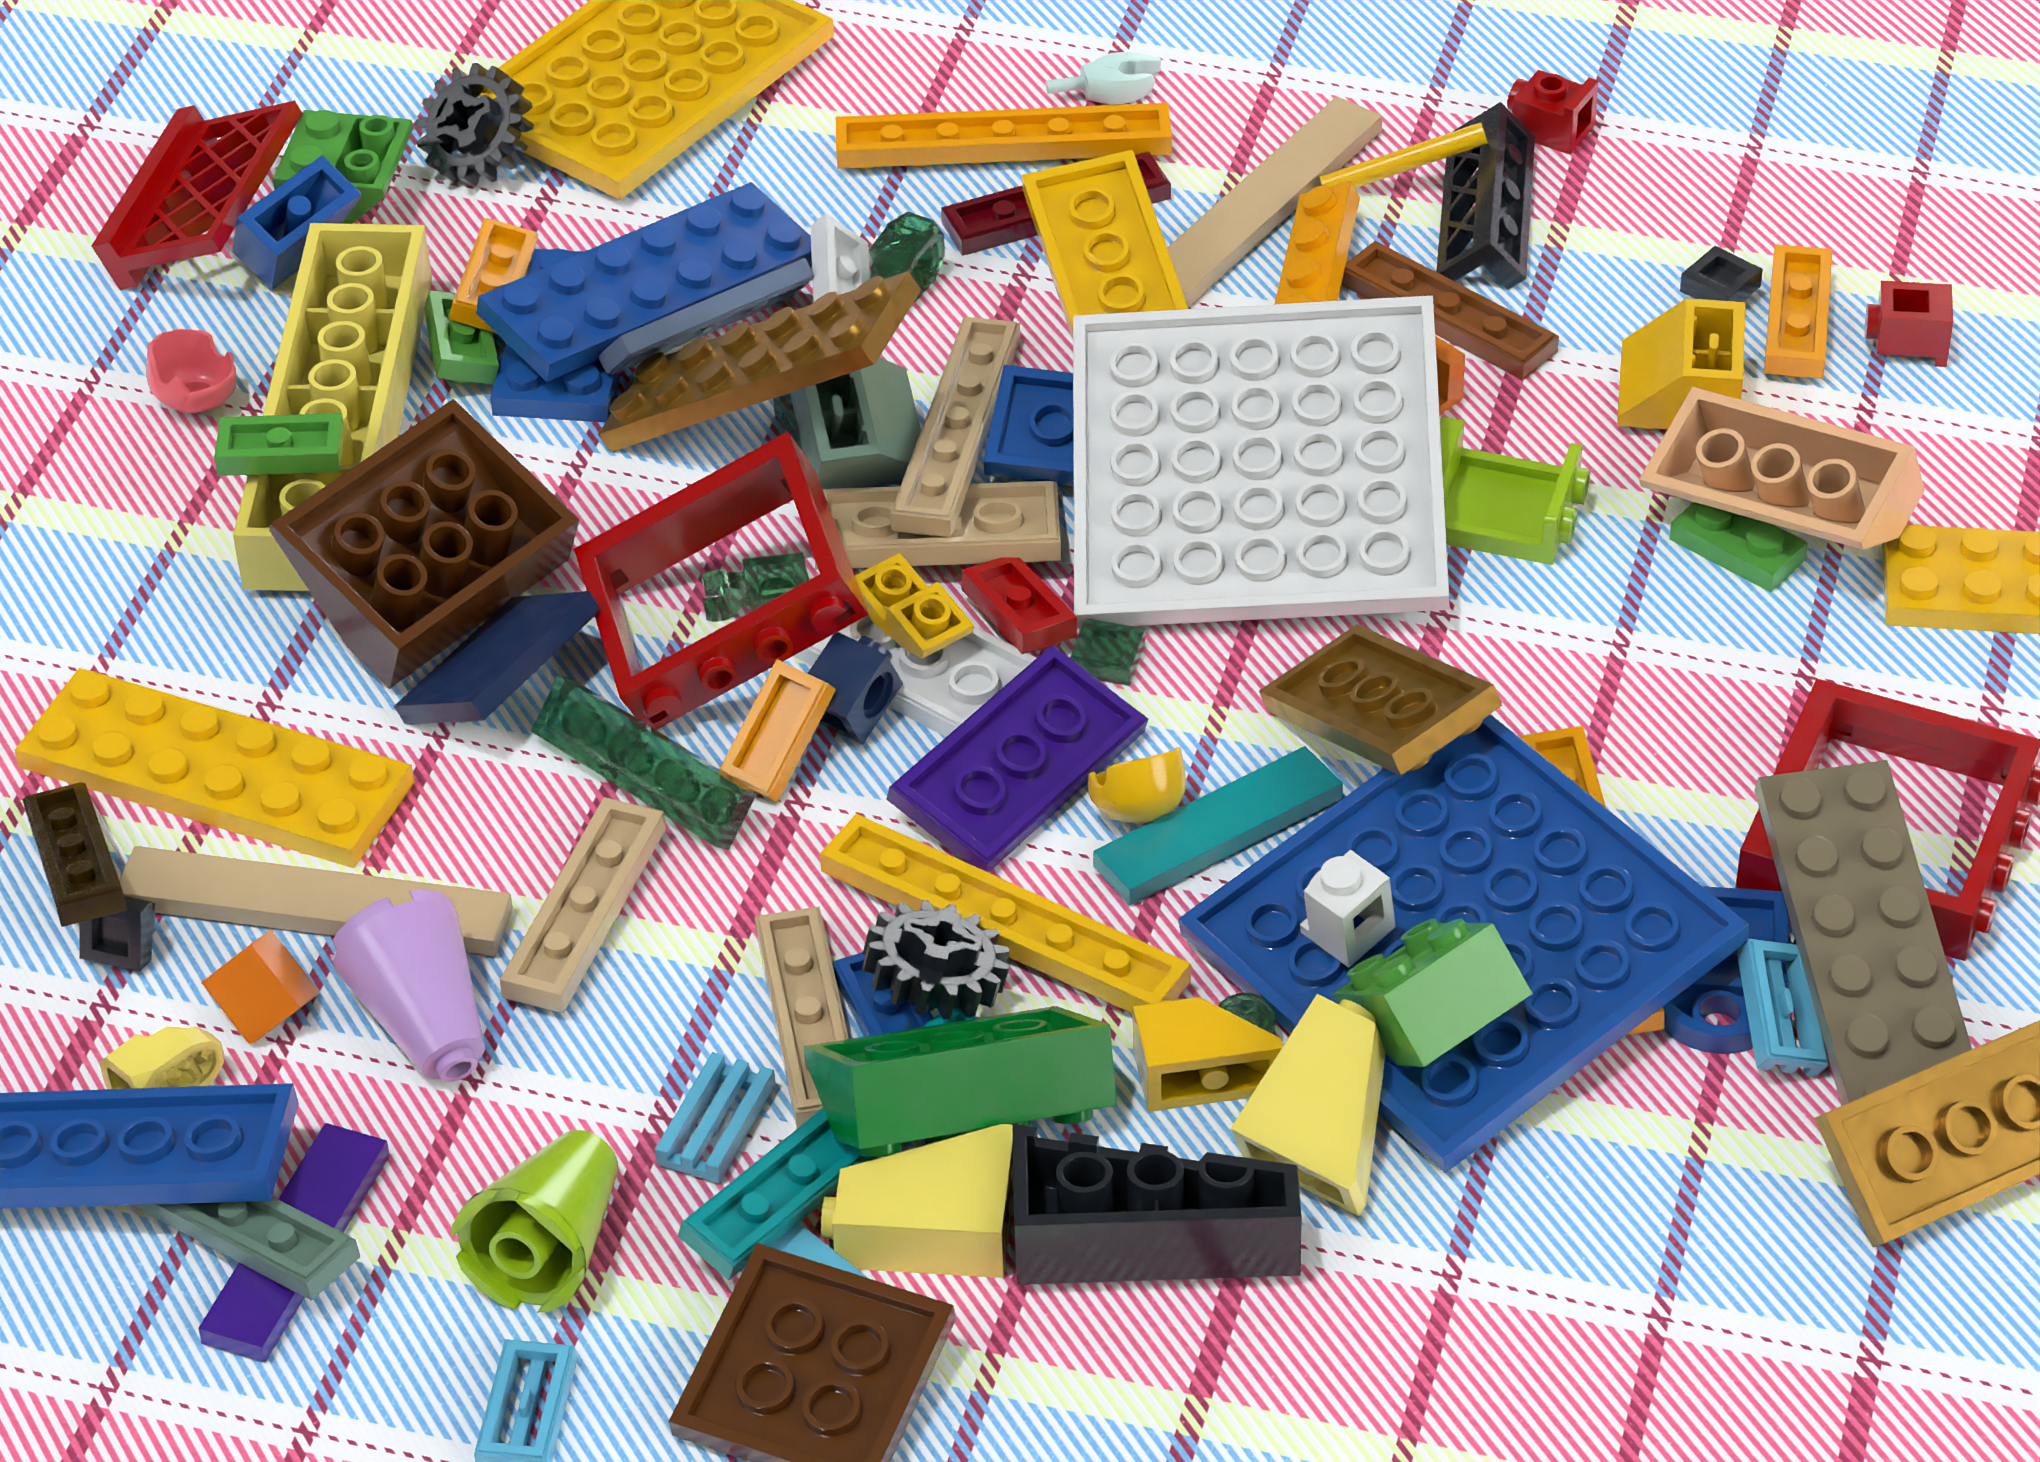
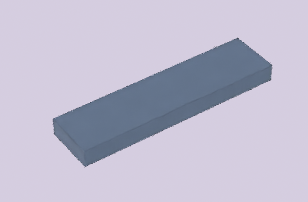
M800 259L621 335L597 357L606 374L611 373L614 375L641 363L648 356L656 352L665 353L792 298L812 281L814 274L806 259Z

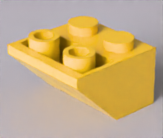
M1686 298L1624 338L1621 347L1617 426L1639 427L1642 429H1668L1692 387L1741 400L1744 375L1746 302Z

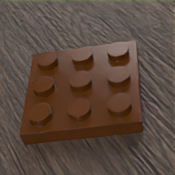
M756 1243L668 1421L672 1436L751 1462H891L956 1321L954 1305Z

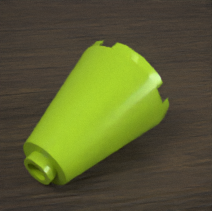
M585 1130L568 1131L479 1191L463 1205L452 1224V1237L457 1233L461 1248L456 1255V1259L460 1269L479 1291L500 1305L515 1310L521 1302L542 1305L537 1313L551 1312L570 1301L583 1283L618 1174V1160L610 1145L594 1133Z

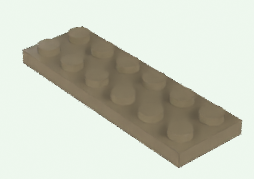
M1888 760L1758 777L1754 789L1841 1106L1971 1050L1972 1046Z

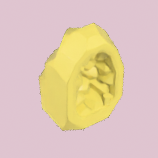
M167 1026L150 1036L135 1034L103 1058L99 1065L104 1085L107 1089L208 1086L217 1077L224 1063V1050L221 1041L206 1030L196 1026L190 1028Z

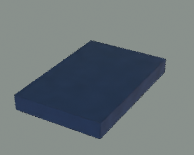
M590 591L511 597L397 702L394 708L404 724L484 721L598 614L597 611L600 607Z

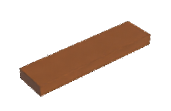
M1377 241L1372 242L1345 265L1341 286L1366 299L1433 295L1435 335L1521 380H1524L1558 352L1559 335Z

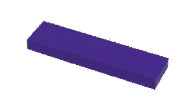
M325 1123L278 1200L344 1233L390 1156L387 1140ZM238 1263L198 1328L201 1344L266 1363L305 1297Z

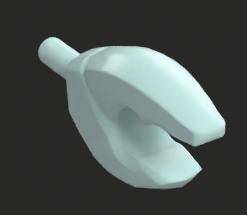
M1133 52L1110 53L1096 59L1094 62L1082 64L1080 76L1046 80L1047 94L1082 90L1086 100L1110 105L1130 103L1143 98L1151 92L1155 84V78L1152 74L1160 72L1161 58Z

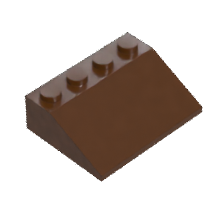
M452 399L271 523L269 531L347 648L391 689L492 616L511 597L520 596L567 562L570 558L580 519L456 400Z

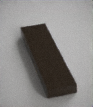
M79 782L25 796L22 800L27 820L61 927L127 910L123 890L86 783Z

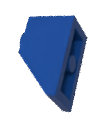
M321 155L237 217L232 252L272 291L299 270L310 223L341 224L361 199V192Z

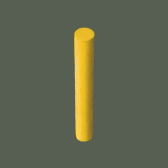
M1480 122L1320 176L1322 185L1328 186L1352 181L1354 187L1358 188L1486 145L1488 142Z

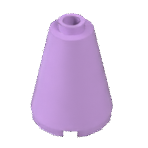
M420 889L409 891L414 900L412 902L394 907L389 897L374 902L352 916L337 931L332 941L337 952L335 956L330 954L336 973L426 1078L433 1080L441 1079L443 1082H454L465 1078L476 1069L478 1060L485 1051V1044L459 916L452 900L442 892Z

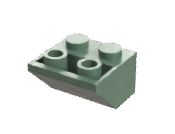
M879 357L875 365L790 393L803 452L815 468L822 489L864 488L903 481L921 432L905 367Z

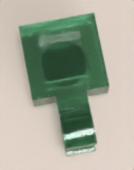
M803 552L742 559L741 572L716 570L704 573L702 575V582L706 598H702L705 619L711 622L725 621L735 616L745 606H749L751 612L808 581L809 576Z

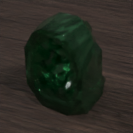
M907 211L888 222L883 232L869 248L873 262L870 278L881 276L884 280L908 271L921 288L919 295L914 301L916 302L936 280L945 257L944 234L935 221Z

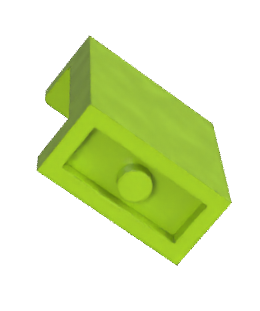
M1441 416L1440 435L1446 545L1553 565L1560 543L1571 544L1577 521V508H1572L1573 504L1584 505L1587 497L1591 470L1581 467L1583 445L1570 443L1563 466L1463 448L1465 420Z

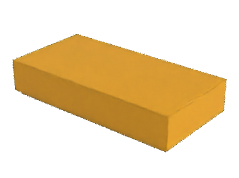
M776 659L718 773L778 803L836 689L830 684Z

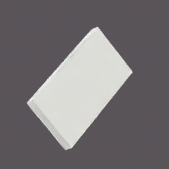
M847 601L844 602L846 609L850 608V604ZM868 616L839 631V633L856 641L861 636H867L879 642L892 654L890 661L901 678L903 685L888 707L944 737H947L1036 659V657L1028 653L1022 655L1015 646L974 626L973 632L923 659L900 646ZM833 635L793 657L813 666Z

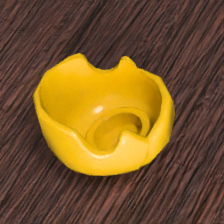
M1180 747L1150 757L1117 763L1109 766L1102 773L1095 774V772H1091L1088 775L1089 796L1099 811L1109 819L1143 824L1170 813L1181 802L1186 790L1185 765Z

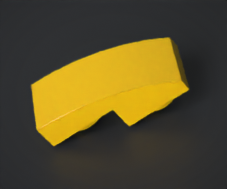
M900 552L855 575L869 614L868 617L900 646L922 659L969 635L974 630L972 621L939 582L927 586Z

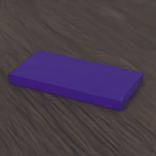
M1051 645L890 785L886 800L964 862L989 873L1088 783L1089 773L1095 772V774H1099L1145 732L1149 719L1058 648Z

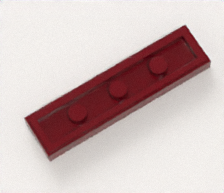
M1150 152L1136 154L1135 158L1151 203L1154 204L1171 199V182ZM1022 185L941 207V223L962 256L1038 235Z

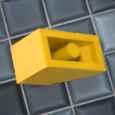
M1201 997L1174 1001L1165 1000L1152 1004L1133 1006V1052L1148 1112L1250 1098L1283 1047L1281 1038Z

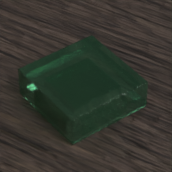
M1094 619L1084 620L1070 658L1099 681L1130 686L1145 647V628Z

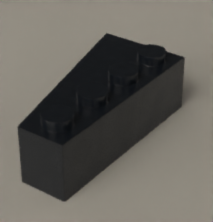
M1012 1124L1017 1285L1301 1276L1302 1214L1297 1165L1206 1152L1199 1161L1178 1158L1173 1153L1168 1152V1146L1141 1142L1139 1152L1101 1147L1099 1146V1136L1071 1132L1068 1142L1037 1137V1127Z

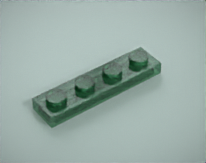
M557 675L531 729V732L655 810L664 811L665 816L717 848L730 850L758 793L569 677Z

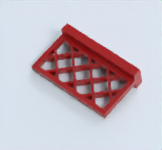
M295 100L208 120L203 119L195 105L179 108L175 111L91 245L119 290L138 287L150 266L221 252L236 227L237 217L245 212L303 115Z

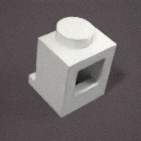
M1351 850L1344 856H1337L1327 860L1321 867V870L1311 879L1308 887L1303 890L1307 919L1300 924L1301 933L1347 967H1351L1396 927L1390 877ZM1359 915L1365 921L1354 929L1353 918Z

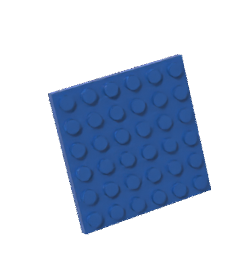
M1491 714L1483 719L1482 724L1475 731L1456 737L1433 753L1430 761L1421 768L1406 772L1401 776L1384 768L1178 918L1181 936L1290 1034L1317 994L1337 1003L1332 993L1350 982L1347 976L1349 970L1372 956L1382 954L1386 958L1404 946L1401 940L1402 935L1416 925L1436 918L1438 923H1449L1459 918H1463L1465 923H1493L1533 994L1425 1067L1397 1065L1387 1054L1385 1055L1378 1114L1445 1174L1744 945L1747 938L1749 939V924ZM1351 850L1390 877L1396 927L1351 967H1347L1303 935L1300 930V924L1307 919L1303 890L1308 887L1311 879L1321 870V867L1327 860L1337 856H1344ZM1359 915L1354 917V929L1365 919Z

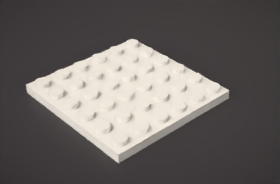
M1433 295L1073 316L1074 614L1077 616V629L1450 610Z

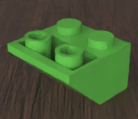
M303 110V115L298 121L273 177L274 190L323 155L361 192V199L341 223L353 224L385 197L412 133V119L391 118L384 115L368 116L335 113L330 110Z
M1433 918L1416 925L1402 935L1401 940L1404 944L1402 948L1386 958L1382 954H1378L1360 962L1348 971L1347 976L1350 982L1332 993L1337 1004L1343 999L1350 1000L1365 1008L1375 1017L1386 1054L1397 1065L1425 1067L1533 994L1494 924L1465 923L1463 918L1449 923H1438L1437 919Z

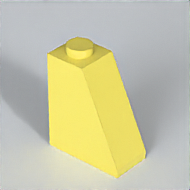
M1317 994L1230 1128L1243 1157L1297 1165L1300 1187L1358 1217L1367 1203L1386 1055L1376 1025V1019L1369 1011L1350 1000L1343 999L1337 1004Z
M995 1125L841 1168L836 1197H824L821 1216L822 1239H832L834 1251L858 1270L1003 1278L1014 1192L1012 1125Z

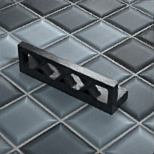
M1500 101L1454 130L1456 131L1481 122L1488 144L1446 158L1436 272L1456 281L1483 265L1507 289H1510L1526 279L1535 136ZM1472 208V210L1469 212V214L1466 216L1463 222L1460 223L1462 219L1465 217V215L1468 213V211ZM1473 239V246L1462 253L1465 247Z

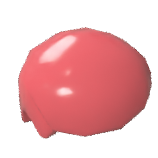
M176 329L163 332L149 342L147 347V383L153 395L165 406L182 413L197 414L220 407L234 393L236 389V366L234 365L233 353L226 352L225 356H222L217 351L213 336L209 332L192 329Z

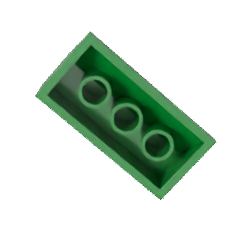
M1059 1006L804 1046L805 1062L835 1139L859 1149L860 1155L866 1157H881L899 1153L902 1151V1142L925 1139V1144H931L966 1134V1131L984 1129L999 1124L1030 1126L1031 1120L1052 1117V1121L1058 1124L1086 1122L1093 1119V1110L1117 1106L1110 1024Z

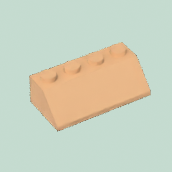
M1696 387L1691 388L1639 478L1640 485L1643 488L1862 550L1899 538L1925 491L1914 446Z

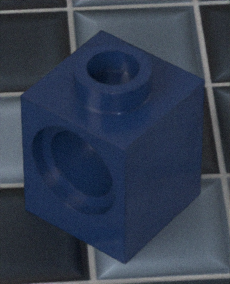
M839 632L833 634L807 673L836 689L819 722L820 724L862 745L865 743L903 685L901 678L890 661L892 654L887 648L867 636H861L856 641Z

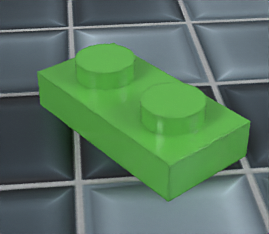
M429 290L424 311L436 378L449 379L460 384L475 382L494 385L499 364L493 333L448 320L456 293Z
M342 413L220 417L214 455L217 476L340 472L345 436Z
M1696 502L1691 503L1671 522L1669 540L1770 593L1806 560L1808 542L1773 524Z

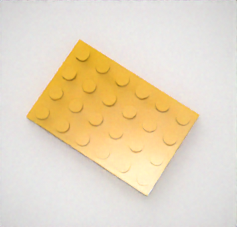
M590 0L498 67L525 88L521 95L531 101L533 108L522 115L534 124V128L528 132L521 133L520 140L528 146L526 151L521 152L621 200L834 36L833 18L794 0ZM481 93L482 96L486 94L492 99L497 97L493 93Z

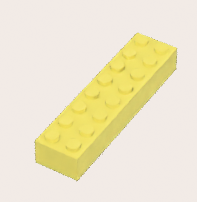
M310 223L263 416L342 413L345 436L340 472L316 474L294 473L247 476L233 533L243 590L309 591L270 533V524L399 435L425 315L424 307L432 282L425 225Z

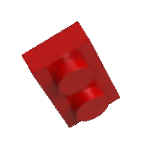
M1001 557L962 570L961 590L1022 655L1077 637V616L1020 557Z

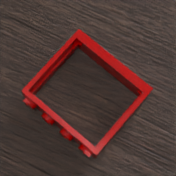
M788 431L574 548L586 591L591 592L600 607L597 611L598 614L594 617L619 698L648 734L773 667L776 659L783 662L869 615L816 470ZM794 500L820 574L642 671L618 595ZM846 601L850 604V608L846 609L844 603Z
M1816 678L1773 775L1818 769L1830 740L1835 739L2003 786L1960 896L1925 887L1945 956L1966 961L1977 931L1982 933L1990 932L1997 907V901L1990 899L1992 892L2004 894L2015 858V856L2008 854L2010 847L2021 850L2025 842L2032 812L2025 810L2028 803L2038 806L2040 803V766H2038L2040 739ZM1758 808L1740 849L1735 888L1782 891L1760 809Z

